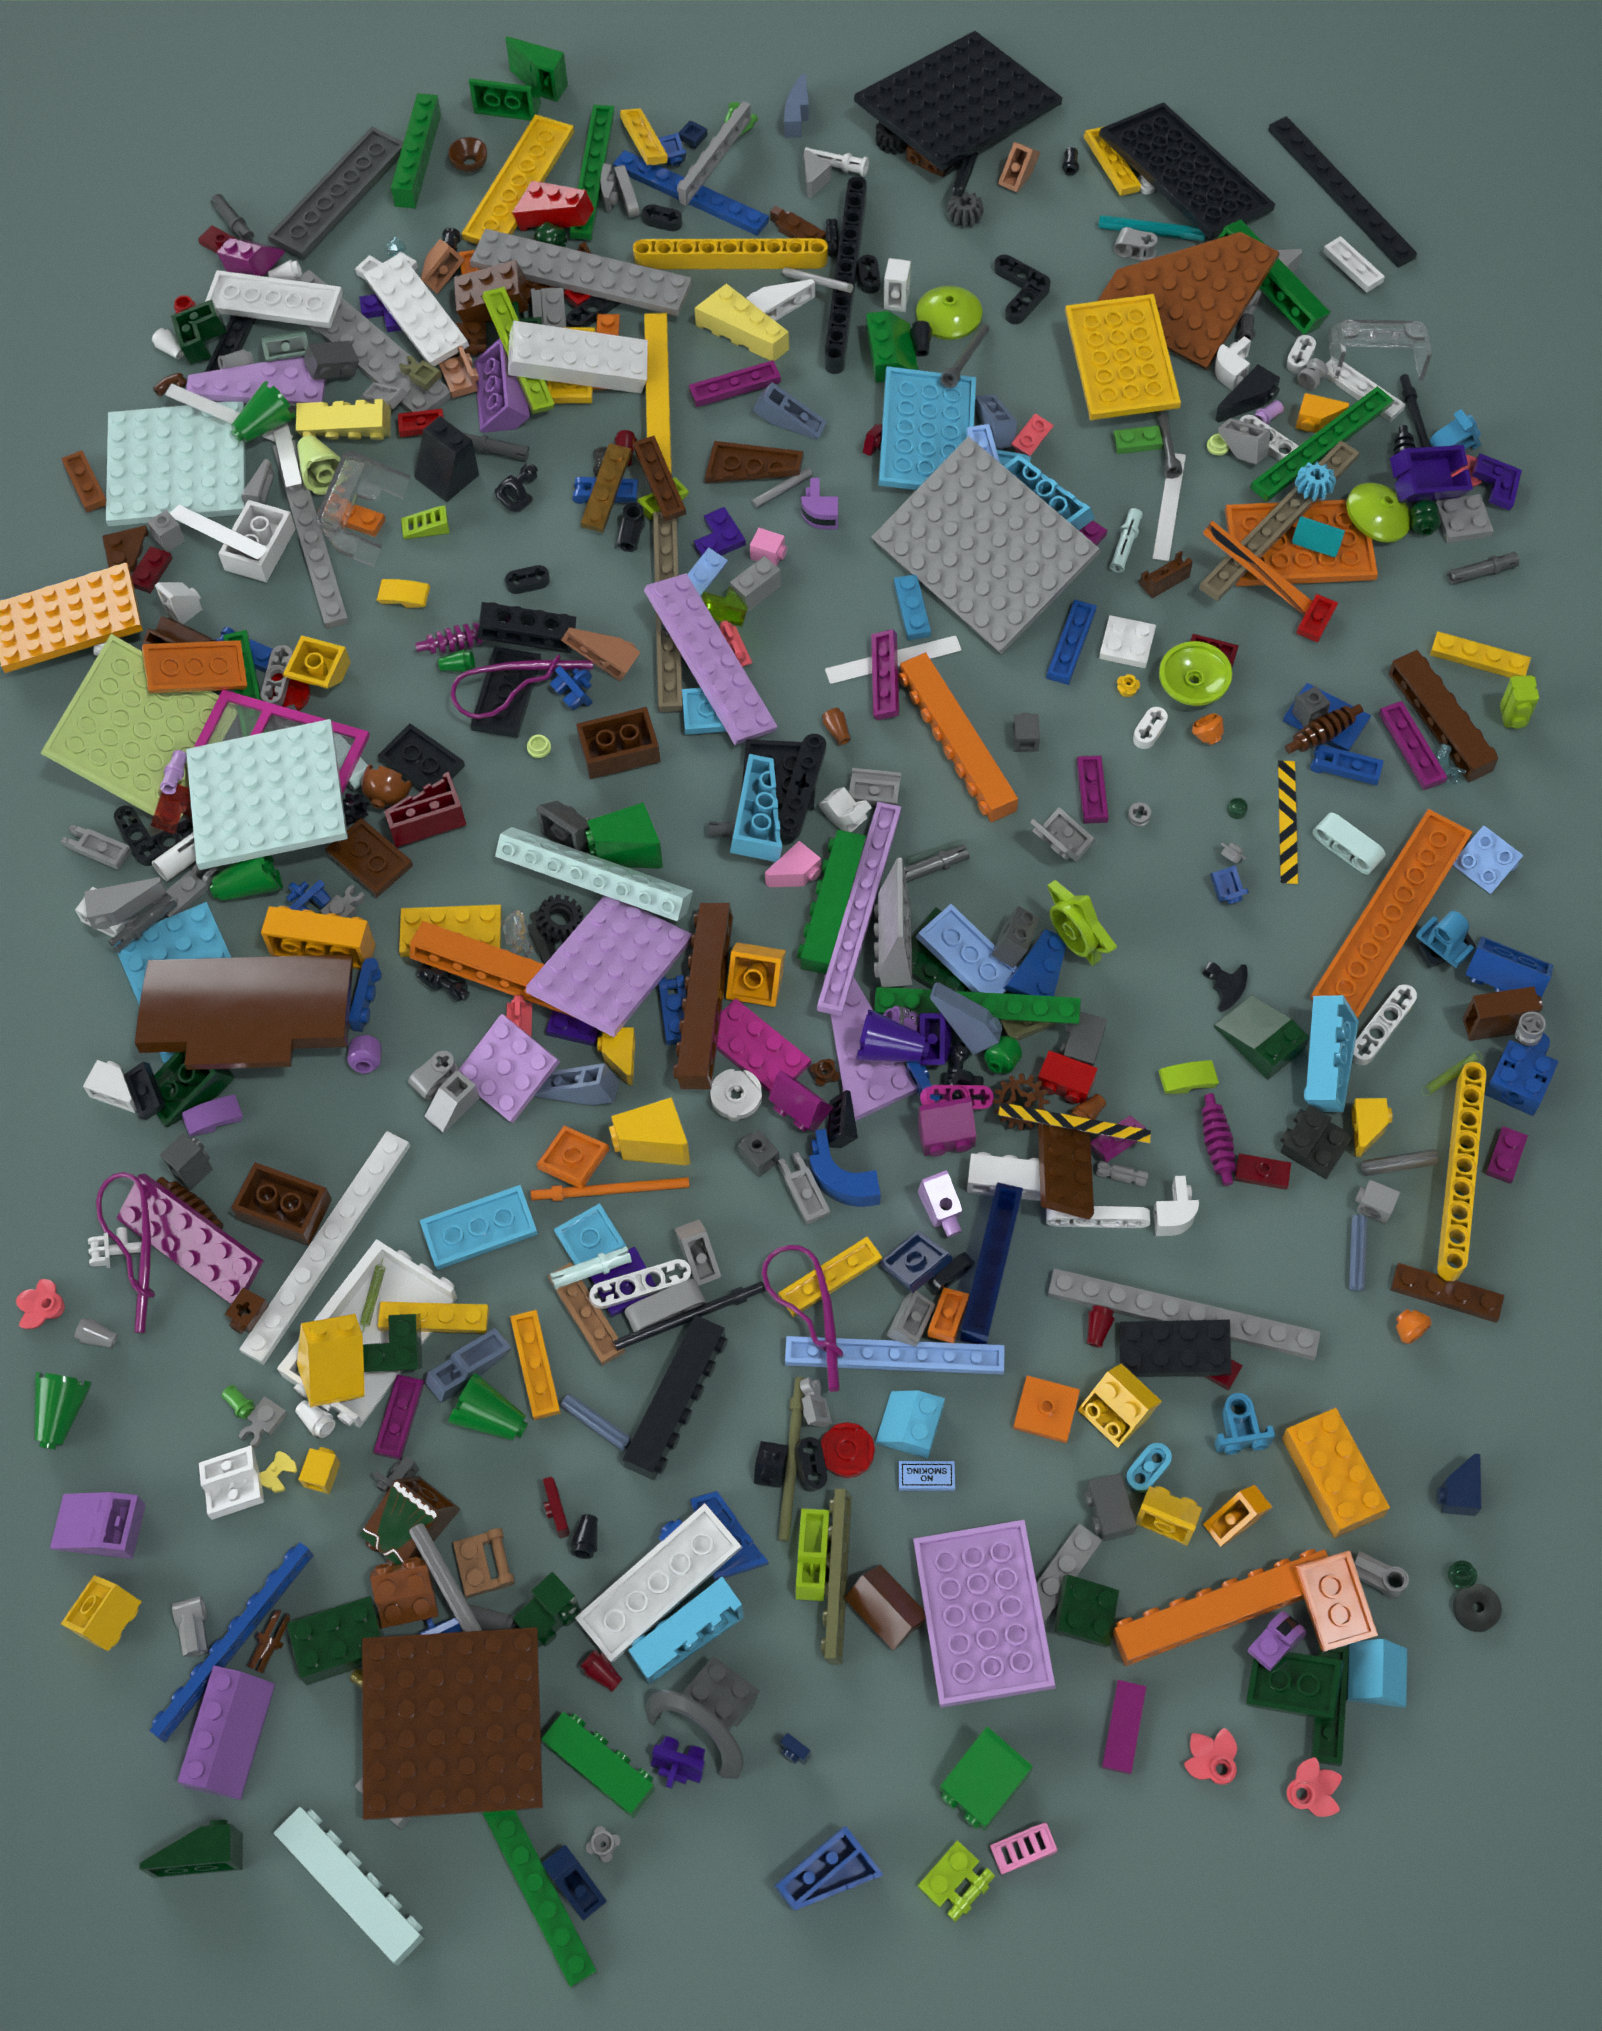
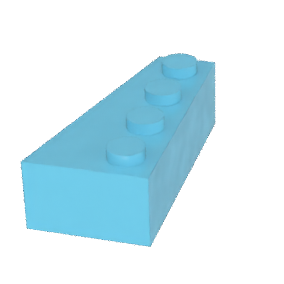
M1017 455L1004 465L1006 469L1076 529H1082L1095 519L1091 508L1087 504L1079 501L1076 496L1069 491L1067 492L1052 478L1044 475L1041 470L1022 456Z
M749 754L730 853L776 862L780 859L782 841L780 840L774 760Z
M1344 995L1313 996L1307 1087L1304 1089V1099L1309 1105L1322 1112H1344L1359 1020Z
M721 1577L670 1618L661 1621L647 1636L642 1635L631 1644L632 1648L629 1649L630 1656L650 1685L744 1618L742 1604L725 1579Z

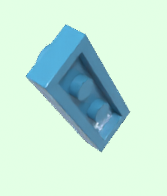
M915 574L895 577L894 587L907 640L931 637V629L918 577Z

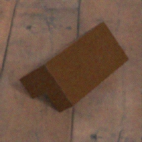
M165 616L160 617L156 629H147L143 640L146 644L217 641Z
M881 1564L863 1574L844 1598L892 1650L901 1646L910 1634L919 1629L926 1621L925 1611Z

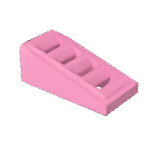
M1046 1822L990 1845L1001 1875L1057 1853L1056 1845ZM1035 1835H1041L1046 1849H1040ZM1027 1838H1029L1034 1850L1032 1855L1029 1854L1024 1842ZM1018 1843L1023 1856L1022 1859L1018 1860L1012 1844ZM1004 1847H1007L1012 1863L1008 1865L1001 1850Z

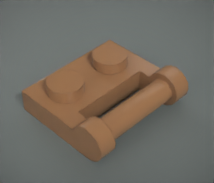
M502 1528L492 1529L486 1533L453 1542L466 1598L515 1584L514 1575L510 1574L503 1546L502 1539L504 1538ZM490 1543L492 1544L499 1577L496 1579H491L484 1545Z

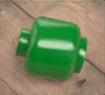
M1000 1036L999 1043L989 1047L984 1054V1059L989 1069L999 1074L1011 1073L1022 1058L1019 1042L1010 1036Z

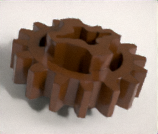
M1023 1073L1019 1074L1018 1080L1013 1075H1010V1083L1001 1081L1003 1089H995V1093L1000 1096L999 1099L993 1100V1103L999 1104V1107L1000 1102L1016 1105L1015 1102L1019 1101V1094L1021 1097L1028 1099L1024 1103L1025 1107L1032 1108L1034 1102L1039 1100L1037 1109L1047 1111L1044 1109V1105L1050 1104V1100L1044 1099V1096L1049 1093L1048 1090L1040 1089L1043 1085L1042 1081L1036 1084L1033 1083L1034 1076L1032 1075L1027 1080H1025ZM1020 1084L1029 1085L1035 1091L1027 1093L1023 1091ZM1009 1090H1011L1012 1095L1010 1097V1100L1008 1102H1005L1006 1094ZM999 1108L995 1110L996 1114H999ZM1002 1116L1000 1119L1002 1123L1009 1120L1010 1128H1013L1016 1123L1019 1130H1024L1025 1124H1028L1031 1129L1034 1128L1032 1121Z

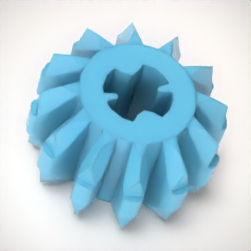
M1318 461L1314 465L1308 462L1305 467L1300 468L1295 480L1298 494H1304V500L1310 497L1313 502L1317 498L1324 501L1326 496H1330L1333 493L1336 484L1334 469H1327V464L1321 466Z

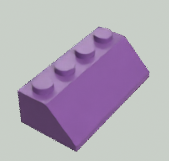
M499 338L474 361L479 376V381H476L478 389L477 401L480 431L483 433L515 430L529 418L528 403L516 376L508 375V356Z
M213 1665L177 1781L179 1784L187 1789L237 1800L242 1799L275 1689L274 1683L241 1671Z

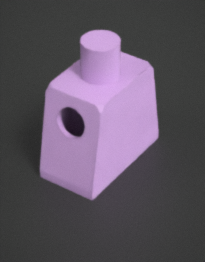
M947 1170L922 1179L917 1192L934 1228L943 1226L948 1238L961 1233L962 1230L957 1219H959L962 1213V1207Z

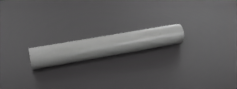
M804 469L800 472V475L792 476L751 501L754 508H758L813 475L811 469Z

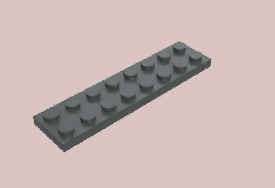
M371 127L269 233V242L304 259L400 157L403 141Z

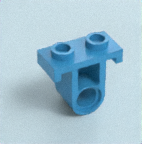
M1462 409L1453 414L1456 418L1455 420L1437 431L1430 439L1432 447L1464 445L1465 450L1470 446L1475 450L1482 445L1479 440L1481 433L1476 426V421L1471 414L1466 416Z
M1450 911L1439 923L1437 922L1438 919L1433 916L1418 931L1416 937L1457 968L1472 953L1474 947L1471 944L1468 946L1463 942L1469 930L1468 921L1459 912Z
M1235 1393L1227 1398L1222 1410L1227 1438H1224V1434L1217 1435L1214 1442L1216 1452H1225L1226 1455L1240 1453L1241 1449L1252 1448V1450L1258 1451L1268 1448L1275 1437L1273 1426H1267L1265 1432L1260 1433L1251 1399L1243 1393ZM1231 1407H1241L1244 1411V1414H1235L1231 1410Z

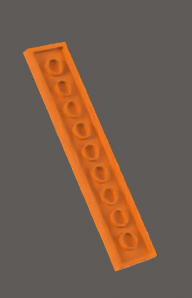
M1430 809L1426 811L1312 992L1311 1000H1313V996L1344 995L1356 1017H1360L1467 844L1473 831Z

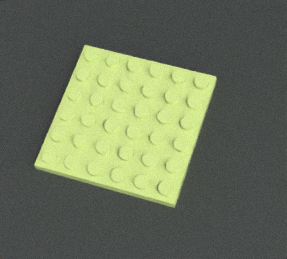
M110 634L45 744L41 754L170 826L178 824L191 800L187 762L184 766V776L179 780L174 794H165L161 791L160 785L165 776L164 769L170 763L175 750H182L186 753V749L194 747L219 695L212 691L148 693L142 651ZM229 704L210 744L224 741L239 714L237 706Z

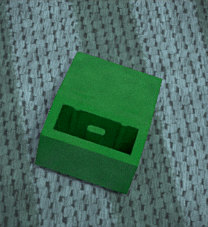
M506 36L505 41L510 71L526 86L539 87L540 97L558 102L568 86L564 52Z

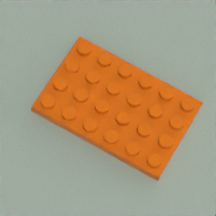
M1347 500L1316 501L1302 515V517L1345 531L1336 557L1293 544L1292 539L1299 521L1298 519L1260 558L1291 584L1376 580L1378 576L1372 538L1363 534L1352 523L1346 508ZM1280 502L1226 505L1225 515L1228 533L1241 543ZM1248 571L1235 585L1254 586L1265 584Z

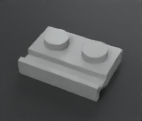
M563 288L531 289L533 317H541L543 325L566 328Z
M852 768L849 794L855 802L866 800L869 805L876 806L877 802L897 806L901 773Z

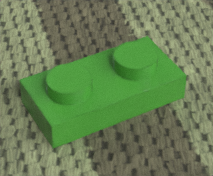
M1159 425L1114 430L1113 433L1117 454L1159 450L1163 446Z

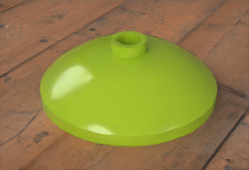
M941 286L926 292L920 298L916 307L917 321H927L932 328L931 336L944 340H955L970 335L978 328L982 320V306L978 298L964 288Z
M1363 483L1356 486L1347 497L1346 508L1352 523L1369 538L1386 543L1396 542L1402 539L1410 530L1412 520L1409 508L1406 503L1398 502L1397 492L1378 483Z
M1191 641L1176 645L1165 654L1160 664L1159 678L1162 687L1173 699L1187 705L1202 706L1219 700L1227 692L1232 680V667L1226 655L1215 646L1204 642Z

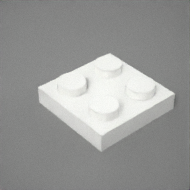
M1110 615L1099 659L1146 669L1156 625Z

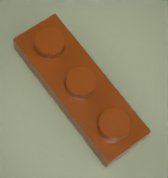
M83 450L61 458L86 512L88 513L105 506L107 500Z

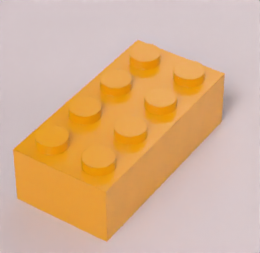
M269 906L261 930L271 956L353 954V969L361 970L364 960L372 958L376 945L368 921L360 917L346 918L334 913H328L327 915L319 914L307 909L302 911L292 910L286 906Z
M1333 1408L1286 1429L1281 1439L1334 1538L1385 1516L1390 1506L1337 1408Z

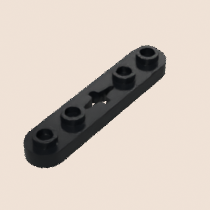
M809 734L802 741L778 818L780 821V838L786 841L797 839L802 832L826 753V740L822 735ZM803 778H806V787L803 788L801 795H798V786L801 785Z

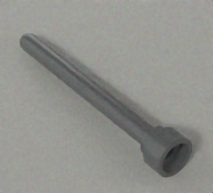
M981 325L954 366L945 369L940 378L941 383L945 387H956L961 379V370L989 331V325Z
M1166 410L1157 411L1166 455V461L1163 465L1164 475L1170 479L1177 478L1182 474L1183 470L1181 462L1175 458Z

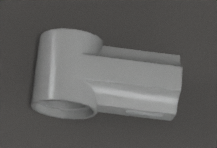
M1361 1551L1359 1552L1354 1564L1360 1581L1380 1590L1387 1598L1397 1599L1401 1597L1409 1583L1406 1571L1397 1566L1391 1567ZM1391 1577L1396 1578L1401 1583V1587H1391L1387 1579Z
M198 1596L172 1603L173 1618L176 1627L179 1628L183 1656L185 1658L198 1657L209 1652L205 1629L207 1612L203 1597Z

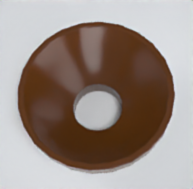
M474 137L460 138L449 147V159L455 168L465 172H473L485 164L487 160V147L480 139ZM469 159L475 161V163L471 165L464 164V162Z

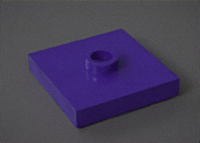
M636 1247L629 1249L627 1252L630 1253L632 1263L610 1269V1273L607 1274L602 1272L591 1276L590 1279L595 1285L609 1279L646 1269ZM648 1274L645 1278L647 1285L656 1287L651 1275ZM624 1281L619 1286L620 1291L625 1295H630L635 1291V1286L630 1281ZM611 1285V1292L603 1293L601 1289L598 1290V1294L603 1302H605L606 1296L614 1294V1299H618L615 1293V1285ZM651 1295L606 1309L611 1318L623 1313L631 1304Z

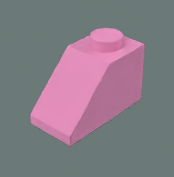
M798 841L765 872V884L768 887L805 886L810 880L814 881L820 875L821 858L802 842Z

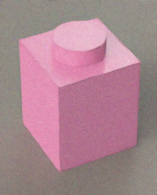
M758 528L750 543V559L758 561L765 556L777 566L780 559L783 560L787 553L785 536Z

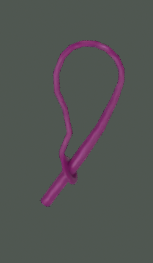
M559 654L554 660L505 662L465 671L455 679L451 688L452 702L457 710L467 717L475 719L492 717L506 709L513 697L527 684L548 679L559 665L564 670H574L575 668L579 670H592L593 662L590 660H560L561 655ZM502 670H548L544 676L526 679L510 693L503 705L492 712L482 714L470 713L457 702L455 695L456 687L466 676Z
M120 1172L111 1175L100 1187L96 1199L97 1218L104 1233H108V1236L117 1243L127 1259L128 1279L131 1286L137 1291L134 1332L145 1333L148 1297H155L154 1291L149 1287L151 1232L146 1191L141 1180L131 1173ZM122 1177L129 1178L137 1184L141 1197L142 1245L138 1281L134 1279L132 1256L121 1240L108 1229L102 1215L101 1201L106 1187L113 1180Z
M800 1245L778 1247L768 1255L763 1263L762 1278L765 1288L777 1303L793 1310L807 1322L812 1341L826 1352L829 1391L837 1392L840 1390L838 1358L843 1357V1352L836 1344L832 1302L822 1268L817 1257L805 1247ZM787 1250L801 1251L807 1254L813 1261L823 1301L825 1341L817 1339L812 1320L795 1305L781 1299L771 1288L767 1269L773 1257L780 1252Z

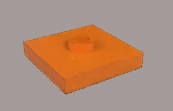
M564 1125L538 1161L537 1168L583 1189L608 1153L609 1145Z
M1027 1375L1013 1429L1067 1444L1080 1389Z

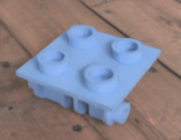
M1483 825L1461 851L1453 866L1489 894H1492L1511 870L1514 871L1518 867V862L1524 855Z

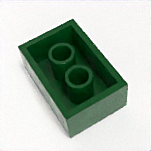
M371 1596L287 1623L299 1676L306 1685L361 1668L362 1638L384 1637L377 1606Z

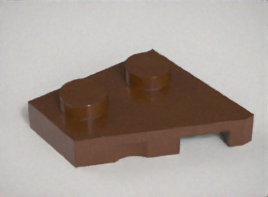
M146 525L102 536L109 568L127 563L130 572L135 571L138 565V558L143 551L142 544L145 536L148 537L149 534Z

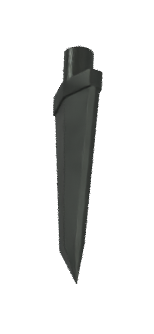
M538 911L530 913L532 924L527 925L526 929L534 942L543 964H546L556 952L554 939L551 938L548 941L546 940L547 934L544 936L540 935L541 929L537 930V922H535Z

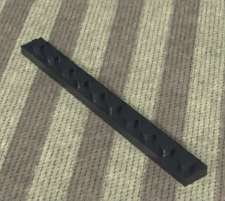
M1287 116L1269 124L1268 131L1398 268L1416 259L1417 252Z

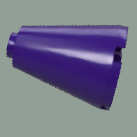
M868 1009L860 1038L861 1047L857 1052V1060L920 1062L922 1057L927 1058L930 1042H926L925 1035L876 1011Z

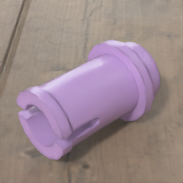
M1274 400L1265 408L1258 409L1255 417L1268 425L1271 419L1284 411V407L1280 401Z

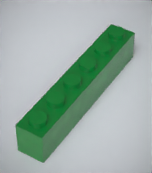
M420 93L416 95L391 185L395 207L416 209L441 117L438 95Z
M1242 220L1227 225L1217 238L1242 232L1263 243ZM1279 258L1259 287L1303 335L1320 328L1331 313Z
M837 829L835 838H831L829 841L828 852L830 857L829 859H824L822 866L824 877L823 880H818L816 887L817 902L812 901L810 908L811 923H806L803 937L806 940L804 945L800 944L797 953V959L801 960L802 970L827 974L865 846L866 835Z

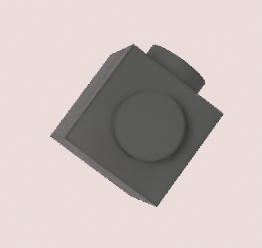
M760 1130L754 1134H747L740 1141L739 1155L758 1177L778 1164L779 1151Z

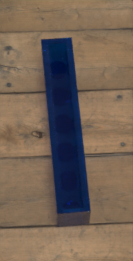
M997 1182L964 1317L960 1341L972 1344H988L1023 1193V1188Z

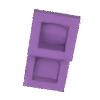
M235 1094L205 1102L182 1112L189 1137L215 1132L216 1126L240 1122L243 1117Z

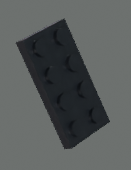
M495 646L489 665L542 659L541 654ZM538 670L486 672L474 713L492 712L503 705L510 693L526 679L536 677ZM535 682L529 683L513 697L508 707L495 716L481 719L472 718L471 730L518 738Z
M1230 1319L1120 1322V1364L1122 1363L1136 1377L1232 1375Z

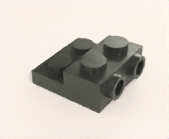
M1309 1105L1306 1111L1301 1108L1293 1120L1296 1123L1294 1129L1288 1128L1280 1140V1142L1284 1143L1280 1153L1322 1178L1327 1179L1354 1135L1331 1123L1332 1117Z

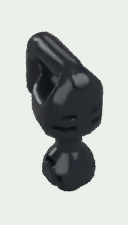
M526 463L520 469V474L517 477L510 475L495 488L494 494L497 499L510 511L519 512L533 501L532 496L527 494L522 484L537 478V467L534 464ZM507 495L516 500L517 503L513 502Z
M421 963L416 972L417 978H420L429 988L438 991L443 987L449 991L451 998L456 1002L461 999L465 1001L469 997L468 985L463 982H452L449 980L451 973L438 968L431 969L433 966Z
M958 1042L950 1048L953 1068L946 1072L945 1085L984 1084L982 1076H974L972 1072L963 1069L964 1062L968 1059L970 1050L965 1047L964 1043ZM955 1090L952 1094V1099H962L961 1093ZM980 1094L971 1096V1100H980L982 1096Z

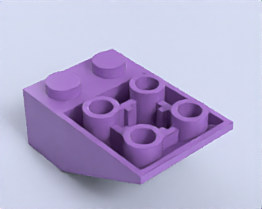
M123 1493L63 1494L50 1549L133 1559L146 1504L138 1495Z

